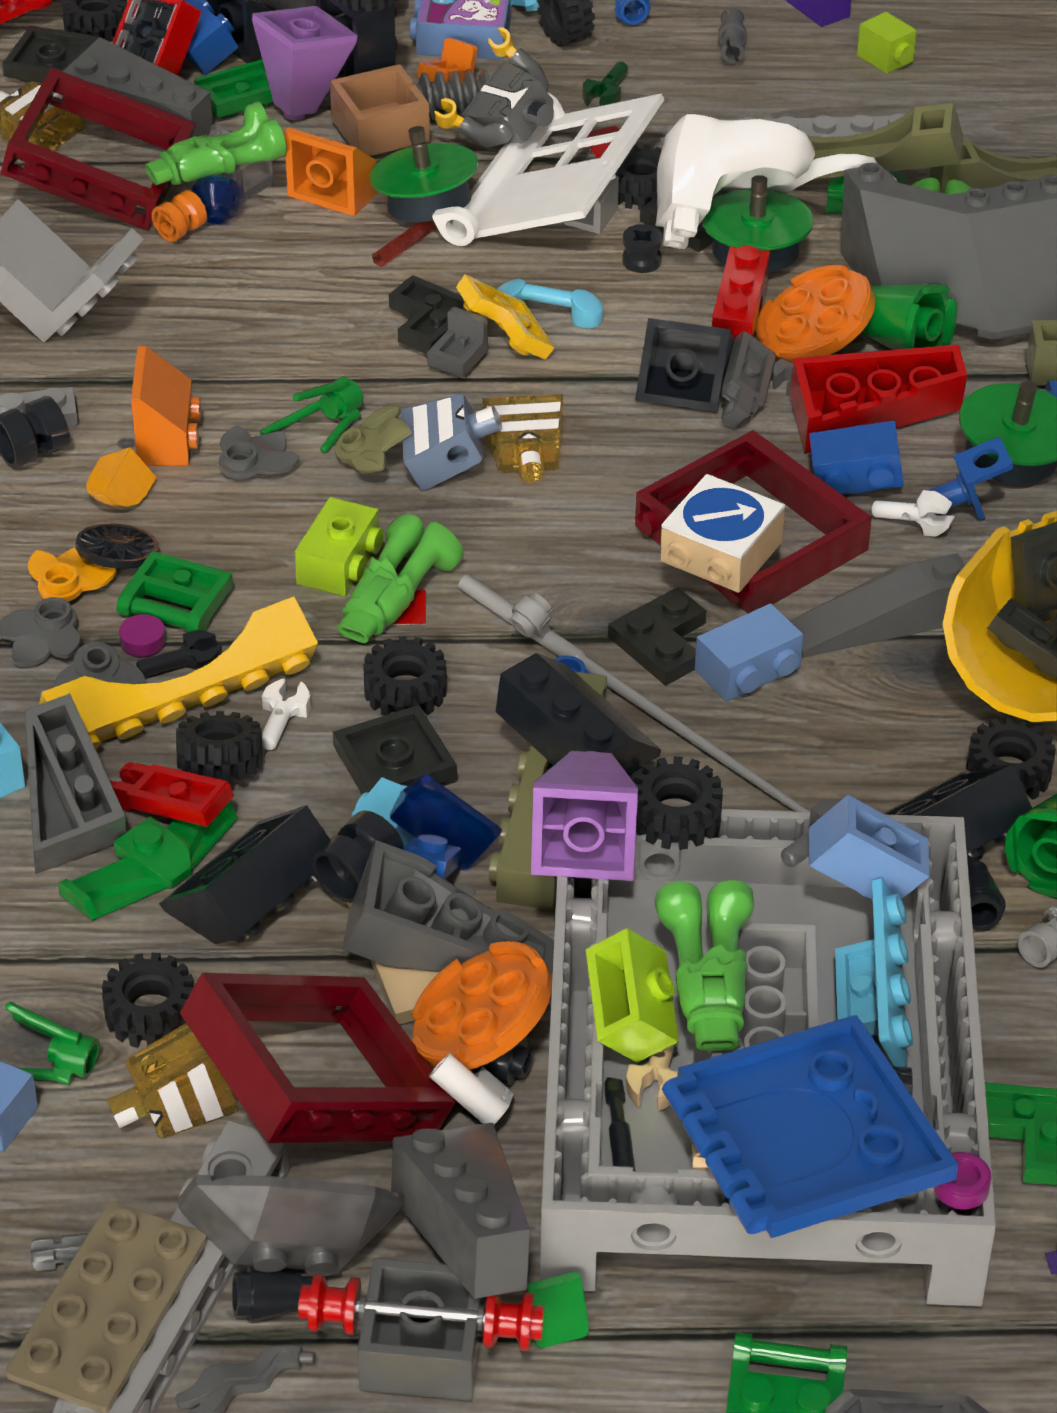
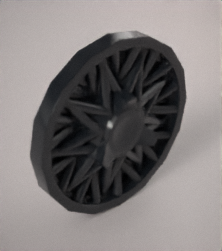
M116 523L97 524L85 528L78 533L75 545L78 554L87 561L103 567L117 569L140 567L152 551L158 552L159 547L156 538L147 531L131 525Z

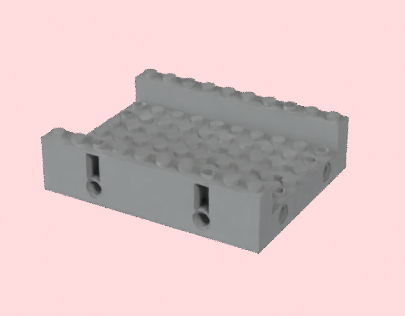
M722 809L720 827L716 828L715 835L711 839L704 836V844L697 847L691 840L688 841V849L679 850L677 842H671L670 849L661 848L662 840L657 839L652 845L646 841V833L641 836L636 833L633 881L557 876L541 1205L540 1280L579 1271L583 1291L595 1292L596 1252L924 1264L926 1304L982 1306L996 1229L992 1179L987 1199L981 1205L972 1209H956L946 1205L937 1197L932 1187L772 1239L767 1231L748 1234L729 1203L730 1198L723 1194L710 1170L692 1169L691 1138L683 1127V1120L677 1117L671 1105L658 1111L657 1095L660 1088L658 1081H653L652 1085L643 1090V1097L639 1108L631 1100L626 1088V1074L629 1064L643 1066L649 1062L650 1057L637 1063L597 1041L586 949L626 928L666 950L669 975L675 987L673 1002L676 1022L679 1026V1042L675 1044L669 1065L671 1071L678 1072V1068L837 1020L835 949L874 939L873 900L862 896L850 887L810 867L809 856L795 867H788L783 863L781 859L782 850L809 831V827L812 825L809 823L810 812ZM886 815L927 837L929 847L930 877L902 899L907 920L905 924L900 925V933L905 940L909 956L908 963L902 965V973L907 980L911 995V1002L908 1005H904V1011L913 1035V1045L906 1047L907 1067H911L913 1074L912 1097L950 1153H972L987 1163L992 1174L964 817ZM677 881L688 882L698 888L702 900L701 934L704 957L713 948L711 932L707 922V896L711 888L722 881H742L753 890L755 905L753 914L739 930L738 950L743 949L746 951V963L748 965L745 976L746 997L742 1013L744 1027L738 1032L739 1045L737 1048L728 1051H701L696 1047L695 1034H692L687 1029V1018L681 1009L676 987V972L679 968L677 946L673 934L659 920L655 909V896L661 887ZM879 1034L873 1035L872 1038L891 1066H894L880 1043ZM607 1077L622 1079L626 1098L623 1104L625 1121L630 1125L636 1172H633V1167L613 1166L609 1137V1126L612 1120L610 1105L606 1104L605 1080Z

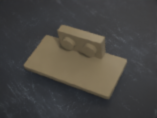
M116 1202L107 1203L6 1367L7 1379L89 1409L108 1413L205 1248L207 1236L200 1230Z

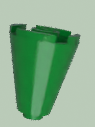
M939 283L871 285L876 298L875 309L869 323L861 334L890 350L942 346V344H950L957 322V304L955 299L949 298L947 291H951L948 286Z
M1057 793L1024 812L1014 821L1006 834L1004 848L1008 864L1015 875L1019 871L1030 881L1027 885L1030 889L1052 898H1057Z

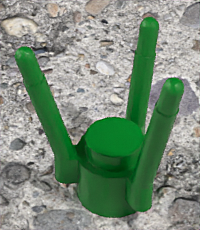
M345 376L340 377L334 382L295 393L293 400L296 402L321 395L322 397L320 400L261 429L260 435L277 432L322 410L328 418L342 419L320 448L322 453H327L353 422L361 418V413L358 409L363 405V393L356 382Z
M8 1002L5 1005L6 1010L13 1014L12 1018L14 1021L52 1038L48 1048L47 1060L48 1062L55 1063L54 1069H18L33 1074L34 1080H52L68 1086L71 1084L74 1075L82 1078L90 1076L99 1055V1039L63 1027L13 1002Z

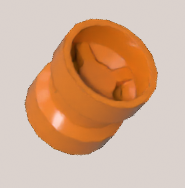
M184 190L173 197L172 203L164 202L155 207L152 211V221L155 229L163 239L168 242H175L184 237L187 230L193 231L204 225L207 221V212L203 202L195 193L190 190Z

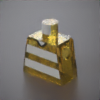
M28 82L12 94L0 91V137L6 142L10 141L42 84ZM55 93V94L53 95V96L58 97V98H60V99H62V97H63L62 95L57 94V93ZM49 104L28 141L54 151L86 128L85 118Z
M563 394L482 398V409L494 406L502 422V430L484 436L499 472L519 473L523 480L534 482L541 479L545 471L559 468L563 429Z
M187 1023L130 1056L125 1065L134 1087L106 1099L119 1129L148 1115L157 1136L160 1138L173 1136L239 1111L231 1088Z

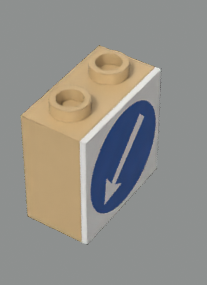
M706 474L662 523L661 562L739 593L782 543L785 504Z

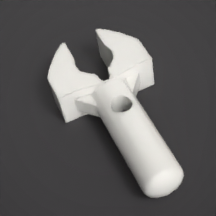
M923 490L916 504L877 500L872 505V514L875 518L916 521L922 527L923 536L936 537L949 528L954 519V516L934 514H946L952 505L950 500L936 491Z
M285 678L265 688L262 695L263 710L272 711L262 732V748L264 750L272 751L276 748L290 717L299 716L307 718L311 710L310 693L303 682H300L297 693L286 701H283L286 694Z

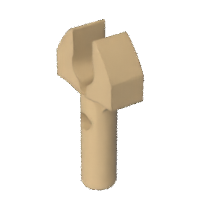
M675 1044L650 1056L649 1062L643 1066L629 1064L626 1074V1088L631 1100L638 1108L641 1105L643 1090L652 1085L655 1080L658 1081L660 1087L657 1095L658 1111L670 1106L662 1091V1087L669 1079L678 1077V1072L671 1071L669 1068Z

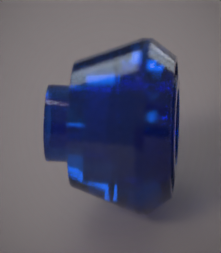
M222 176L201 178L191 189L203 202L207 212L206 222L211 224H225L228 222V219L235 217L245 197V191L236 180Z

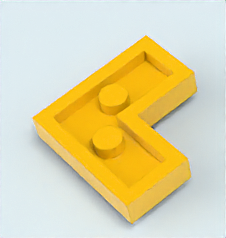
M466 274L457 284L456 288L465 300L464 308L471 313L494 320L499 327L506 331L510 337L508 343L518 353L524 356H528L531 353L546 360L554 350V345L524 301Z

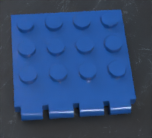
M857 1014L679 1067L678 1077L669 1079L662 1087V1091L677 1117L683 1120V1127L701 1157L706 1159V1165L723 1194L730 1198L729 1203L748 1234L767 1231L772 1239L957 1180L958 1163Z

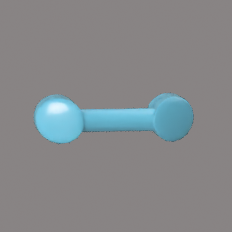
M523 279L510 280L497 288L524 302L525 300L570 307L572 323L581 328H594L603 321L601 301L594 294L586 290L578 289L572 292L526 284Z

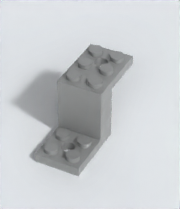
M17 199L0 216V302L41 341L45 342L55 332L63 336L78 320L74 315L76 312L83 317L99 300L96 293L103 298L118 283L119 279L115 273L118 271L121 275L124 274L138 259V256L133 251L144 239L131 228L90 267Z

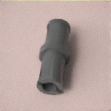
M730 7L729 16L726 9L721 14L722 25L718 31V39L722 45V58L728 63H736V54L739 61L744 57L747 30L743 25V12L736 7Z

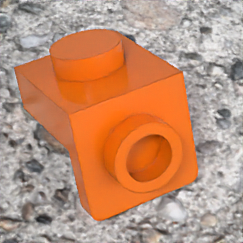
M446 38L443 44L441 59L419 62L417 77L420 78L421 73H427L430 82L433 83L436 72H442L446 83H448L451 72L456 71L461 82H463L466 71H472L474 75L478 48L476 45Z

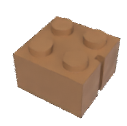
M400 64L330 80L331 119L350 146L358 148L370 157L396 149H405L411 147L412 143L410 142L408 130L414 126H423L426 136L425 141L430 142L429 102L416 85L413 86L412 79Z

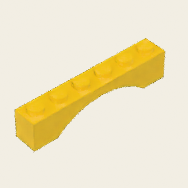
M291 597L254 611L242 633L225 652L208 665L186 676L159 683L135 685L107 682L83 676L43 691L38 705L70 693L96 750L103 741L116 736L119 740L128 739L140 733L144 729V725L160 720L161 723L172 722L186 713V709L202 703L203 707L213 706L223 701L228 696V693L242 687L245 691L259 688L269 680V677L283 671L286 675L300 672L310 664L318 642L295 597Z

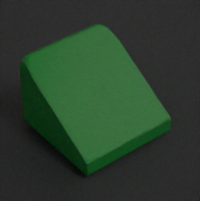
M579 1271L527 1284L525 1293H534L535 1305L545 1306L542 1340H534L538 1348H547L584 1338L589 1334V1322Z

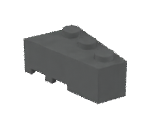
M70 693L25 710L35 874L114 844L116 839L126 833V816Z

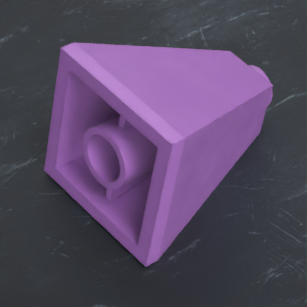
M318 6L253 13L252 22L274 104L283 111L284 117L291 120H302L305 118V114L316 113L330 89V80L336 79L357 43L358 35Z
M570 751L534 782L531 875L634 880L638 787L612 753Z

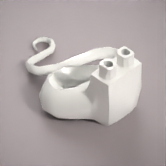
M687 114L680 118L665 136L657 167L656 226L664 227L662 245L685 249L688 246L689 237L696 235L698 225L709 212L712 197L722 188L724 193L751 189V178L753 176H765L767 178V190L786 194L816 177L857 168L865 163L877 164L873 157L859 154H837L814 159V147L807 135L789 124L762 119L719 120L703 115Z

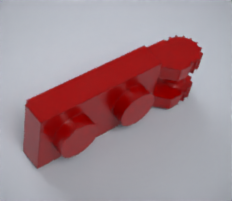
M133 762L125 763L119 772V777L123 782L110 781L124 811H129L132 808L206 827L234 797L231 785L227 781L155 764L148 766L140 763L134 764Z

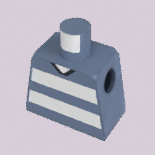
M457 394L401 410V420L412 431V435L403 440V460L421 491H425L479 464L484 458L482 437L502 430V422L496 408L490 406L474 412L467 398L464 395Z

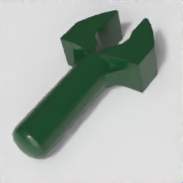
M617 62L602 81L586 79L583 83L582 91L583 101L586 106L596 97H600V106L620 102L621 87L617 85L628 73L626 63Z

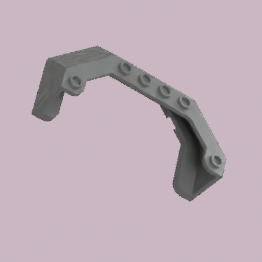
M865 163L857 168L844 170L840 253L855 272L866 276L870 285L939 283L948 286L951 291H947L950 299H955L957 304L956 326L960 324L978 329L977 336L994 340L1030 333L1032 320H1057V175L1048 174L1040 179L1023 182L1009 181L1001 186L984 189L971 188L966 192L950 195L899 183L886 169L876 163Z

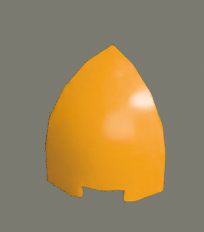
M129 447L101 456L88 478L86 489L87 493L95 500L107 506L116 508L129 507L139 504L143 500L157 477L133 449Z

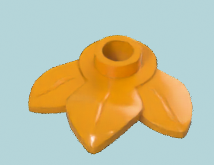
M75 547L58 557L45 551L36 550L28 561L29 574L38 581L40 596L43 599L52 597L62 598L67 602L74 600L84 591L96 590L107 585L117 572V568L103 567L87 561L78 554Z

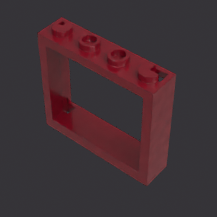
M51 67L7 144L0 174L148 231L153 222L152 211L155 207L162 204L172 184L170 181L157 186L152 183L151 187L147 188L31 143L28 140L49 104L166 150L177 142L192 138L196 123ZM55 93H57V94L62 95L63 97H62V99H60V98L55 97V96H53V95H54ZM18 159L24 161V167L16 165V161ZM137 205L146 209L145 214L135 211Z
M754 430L636 492L635 526L660 546L662 523L706 474L731 484L746 476L825 534V536L755 574L739 593L699 577L701 580L712 585L726 596L731 603L736 604L747 614L770 603L772 605L869 549L872 516Z
M201 973L180 1011L181 1016L268 1144L393 1141L395 1137L413 1135L415 1131L430 1128L439 1130L456 1102L454 1098L429 1078L433 1069L425 1058L418 1053L417 1047L365 977ZM337 1006H342L340 1010H335ZM248 1021L339 1022L386 1087H293Z

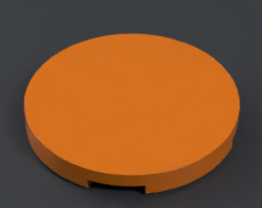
M845 265L817 267L790 279L792 283L790 287L780 293L774 300H767L758 316L756 330L760 342L776 353L775 359L778 361L782 358L793 363V358L831 355L853 341L867 326L875 309V293L866 276L848 270Z
M516 941L491 943L489 951L481 953L462 964L458 959L454 960L441 970L426 986L412 1011L411 1016L415 1020L412 1042L417 1047L418 1053L433 1068L448 1053H451L469 1070L485 1065L504 1055L529 1034L545 1012L552 994V974L549 967L534 948Z

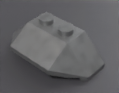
M196 1175L178 1198V1205L180 1211L233 1264L253 1266L255 1270L260 1272H275L286 1268L306 1270V1273L314 1276V1274L328 1276L338 1273L385 1227L404 1205V1196L401 1193L390 1192L387 1189L370 1185L275 1176L232 1175L224 1178H215L213 1175Z

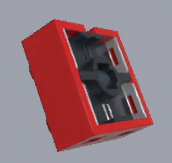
M128 0L112 43L178 76L202 12L184 0Z

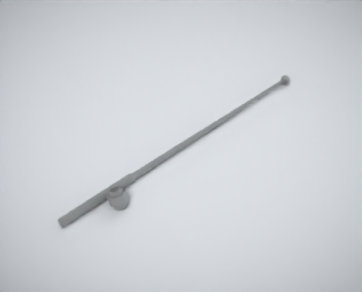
M466 574L460 579L458 584L460 590L509 622L525 637H531L558 657L574 656L584 662L590 674L607 676V687L793 811L810 812L589 659L582 650L552 631L548 625L551 620L548 616L553 612V609L541 595L534 592L530 597L524 596L514 605L470 574Z

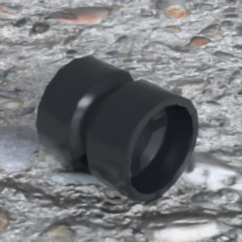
M44 396L24 404L22 412L17 408H13L0 413V455L11 468H16L36 460L38 452L48 455L66 448L70 444V434L65 417L58 404L50 396Z
M363 810L356 813L340 829L337 836L330 838L312 858V869L323 888L339 900L353 903L375 841L377 840L399 849L404 848L402 839L393 825L384 817L372 811Z

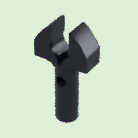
M195 630L183 634V645L180 649L138 660L136 666L141 670L145 678L184 666L194 667L195 670H198L222 654V645L217 646L216 634Z

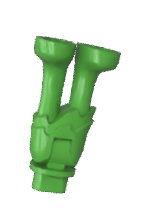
M257 101L247 105L244 109V125L241 128L224 135L207 137L206 134L177 142L167 152H160L159 159L146 163L145 169L147 175L156 186L168 181L174 185L183 184L182 182H191L222 173L232 174L235 171L236 165L270 162L282 158L287 152L286 142L277 120L274 118L268 120L263 105Z
M412 514L400 515L389 524L385 534L387 543L378 560L371 557L368 567L364 569L362 578L353 590L349 601L342 609L344 618L337 626V630L341 635L361 643H367L372 635L381 634L385 627L393 624L410 606L420 581L432 566L446 572L457 567L464 557V550L460 541L446 527L437 522H430L424 530L421 519ZM403 558H409L402 571L397 575L395 570Z
M677 881L661 887L655 896V909L659 920L675 938L679 958V968L676 972V987L684 1016L687 1018V1029L692 1034H695L696 1047L701 1051H728L737 1048L739 1045L738 1032L744 1027L742 1013L745 1005V976L748 965L746 963V951L743 949L738 950L739 930L753 914L755 905L753 890L742 881H722L711 888L707 896L706 913L713 948L704 957L701 934L702 900L698 888L691 883Z

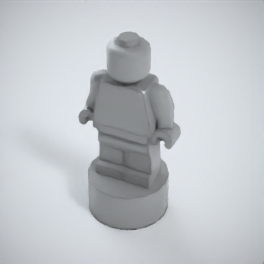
M1051 906L1044 912L1045 915H1050L1048 918L1049 922L1046 924H1034L1018 938V948L1022 957L1035 967H1045L1057 958V906Z

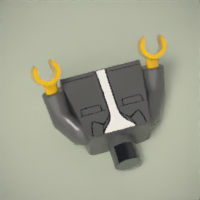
M499 27L498 31L506 41L500 45L493 43L490 38H488V41L496 56H508L510 58L509 61L503 60L461 114L462 117L457 114L455 102L447 98L441 100V107L449 114L443 115L438 111H434L439 127L450 129L455 126L459 128L458 133L486 148L507 142L524 143L538 125L548 126L554 118V100L547 92L549 83L542 67L522 48L517 50L514 47L510 33L502 27Z

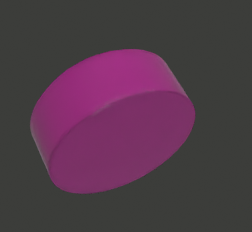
M135 615L126 619L120 625V645L129 655L137 657L151 656L159 652L165 645L164 624L155 616Z
M951 1153L958 1163L957 1180L933 1187L935 1194L943 1203L956 1209H972L981 1205L987 1199L990 1191L992 1174L989 1166L983 1159L972 1153Z

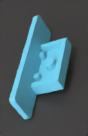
M878 878L872 880L874 939L835 949L837 1020L857 1014L871 1036L879 1034L880 1043L892 1064L898 1067H907L906 1047L913 1045V1035L904 1011V1005H908L911 1002L909 986L902 973V965L907 964L909 961L907 946L900 933V925L905 924L907 920L906 911L898 893L892 895L884 879Z

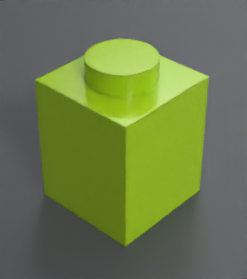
M888 12L879 14L860 23L857 56L889 74L914 61L917 30Z

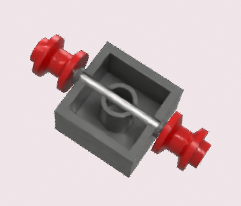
M373 1258L367 1296L361 1295L360 1278L351 1277L345 1288L328 1287L323 1274H314L311 1285L302 1284L298 1315L299 1319H308L309 1331L319 1332L325 1321L341 1322L347 1335H355L358 1320H363L357 1351L360 1391L472 1401L483 1324L484 1347L493 1348L499 1337L517 1339L520 1350L530 1351L531 1340H542L545 1306L535 1305L534 1293H525L519 1304L502 1302L500 1295H493L487 1297L485 1310V1297L474 1299L447 1264Z

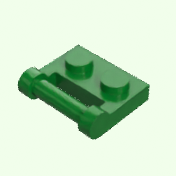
M152 551L120 593L116 610L119 615L129 618L142 614L152 615L163 623L185 629L186 633L195 630L206 632L209 620L233 588V576L230 572ZM145 595L190 607L192 610L189 612L147 600L143 597Z
M736 1332L726 1413H825L826 1407L843 1393L848 1346L831 1344L830 1349L752 1340V1334ZM749 1362L828 1372L827 1381L748 1371Z

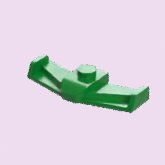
M231 801L207 827L174 819L165 828L151 816L114 841L115 855L121 860L75 880L65 879L58 882L59 895L90 920L94 921L160 891L174 888L191 876L195 866L238 819Z

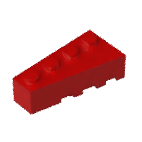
M959 345L793 358L789 394L804 454L811 452L810 433L895 421L896 428L959 411L963 404L967 380V371Z

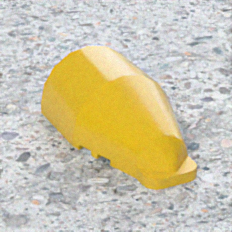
M1057 511L1043 514L1041 521L1035 524L1029 519L1020 521L1018 528L1012 531L1005 526L997 528L956 576L949 592L943 619L949 659L968 689L997 711L1031 722L1057 721V679L1042 673L1035 666L1034 662L1016 649L1003 645L987 627L1010 598L1016 601L1011 537L1057 522ZM1053 619L1047 620L1045 622L1049 624Z

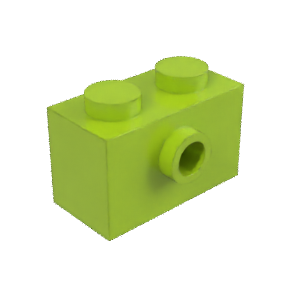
M329 497L295 550L297 585L346 597L355 581L359 582L362 578L371 555L377 554L381 549L384 530L379 528V509Z
M629 928L587 948L586 957L597 1041L637 1063L678 1043L679 1036L673 1002L675 987L669 975L666 950Z

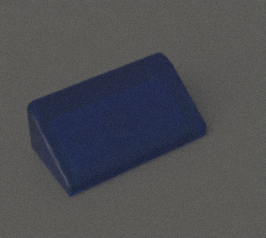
M426 774L400 792L390 813V819L415 838H418L420 835H436L447 839V845L461 847L458 868L463 871L472 866L502 831L500 826Z

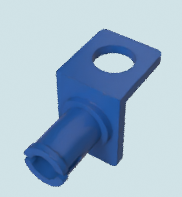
M994 438L953 455L959 472L956 474V479L928 491H936L950 500L952 505L949 509L967 502L968 506L972 505L979 521L985 519L974 485L1005 473L1014 467L1000 438ZM993 453L999 456L998 461L991 467L979 468L975 466L976 460L984 454Z

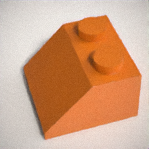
M290 127L284 130L287 150L285 155L287 194L289 197L355 217L378 193L370 182V172L377 164L375 159L350 145Z
M138 346L131 395L136 454L146 466H189L190 450L198 449V424L193 422L201 421L200 397H193L192 380L147 346Z

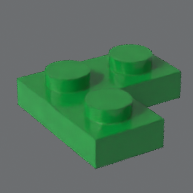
M985 1082L989 1137L1023 1140V1182L1057 1185V1089Z

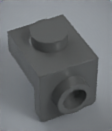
M452 307L448 312V330L427 352L428 365L464 378L488 351V320L483 316Z

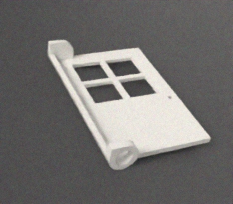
M548 93L554 100V118L552 122L545 127L538 125L524 143H505L471 189L472 198L465 208L448 207L436 210L432 217L439 232L449 243L456 246H466L475 238L585 218L609 181L616 178V171L664 102L662 93L566 114L557 98ZM629 116L618 132L587 138L597 122ZM584 125L573 141L542 147L553 131ZM611 142L601 158L568 164L579 148ZM565 151L555 167L523 173L534 157Z

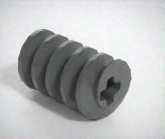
M481 70L478 81H476L472 71H466L463 82H461L457 72L454 71L451 72L448 83H446L442 72H436L434 81L431 83L427 73H421L416 86L429 102L431 120H436L434 111L439 112V109L443 110L441 100L444 98L455 102L456 108L462 117L461 114L490 77L487 70Z

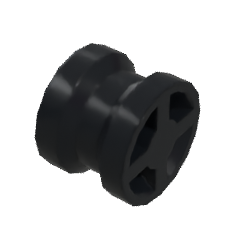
M637 224L628 227L623 233V244L626 247L622 254L623 265L628 270L636 273H649L658 269L662 263V255L659 250L663 240L662 232L658 228L647 224Z

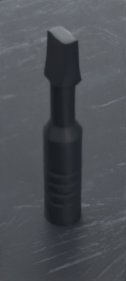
M607 1077L605 1080L606 1104L610 1105L612 1120L609 1126V1137L613 1166L633 1167V1172H636L630 1125L625 1121L623 1104L626 1098L622 1079Z

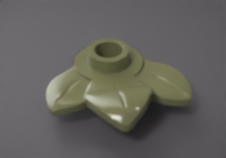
M383 407L370 414L358 428H351L345 431L340 436L335 447V453L339 460L351 467H355L360 473H373L384 470L386 466L385 452L412 435L409 426L401 419H398L401 413L400 407Z

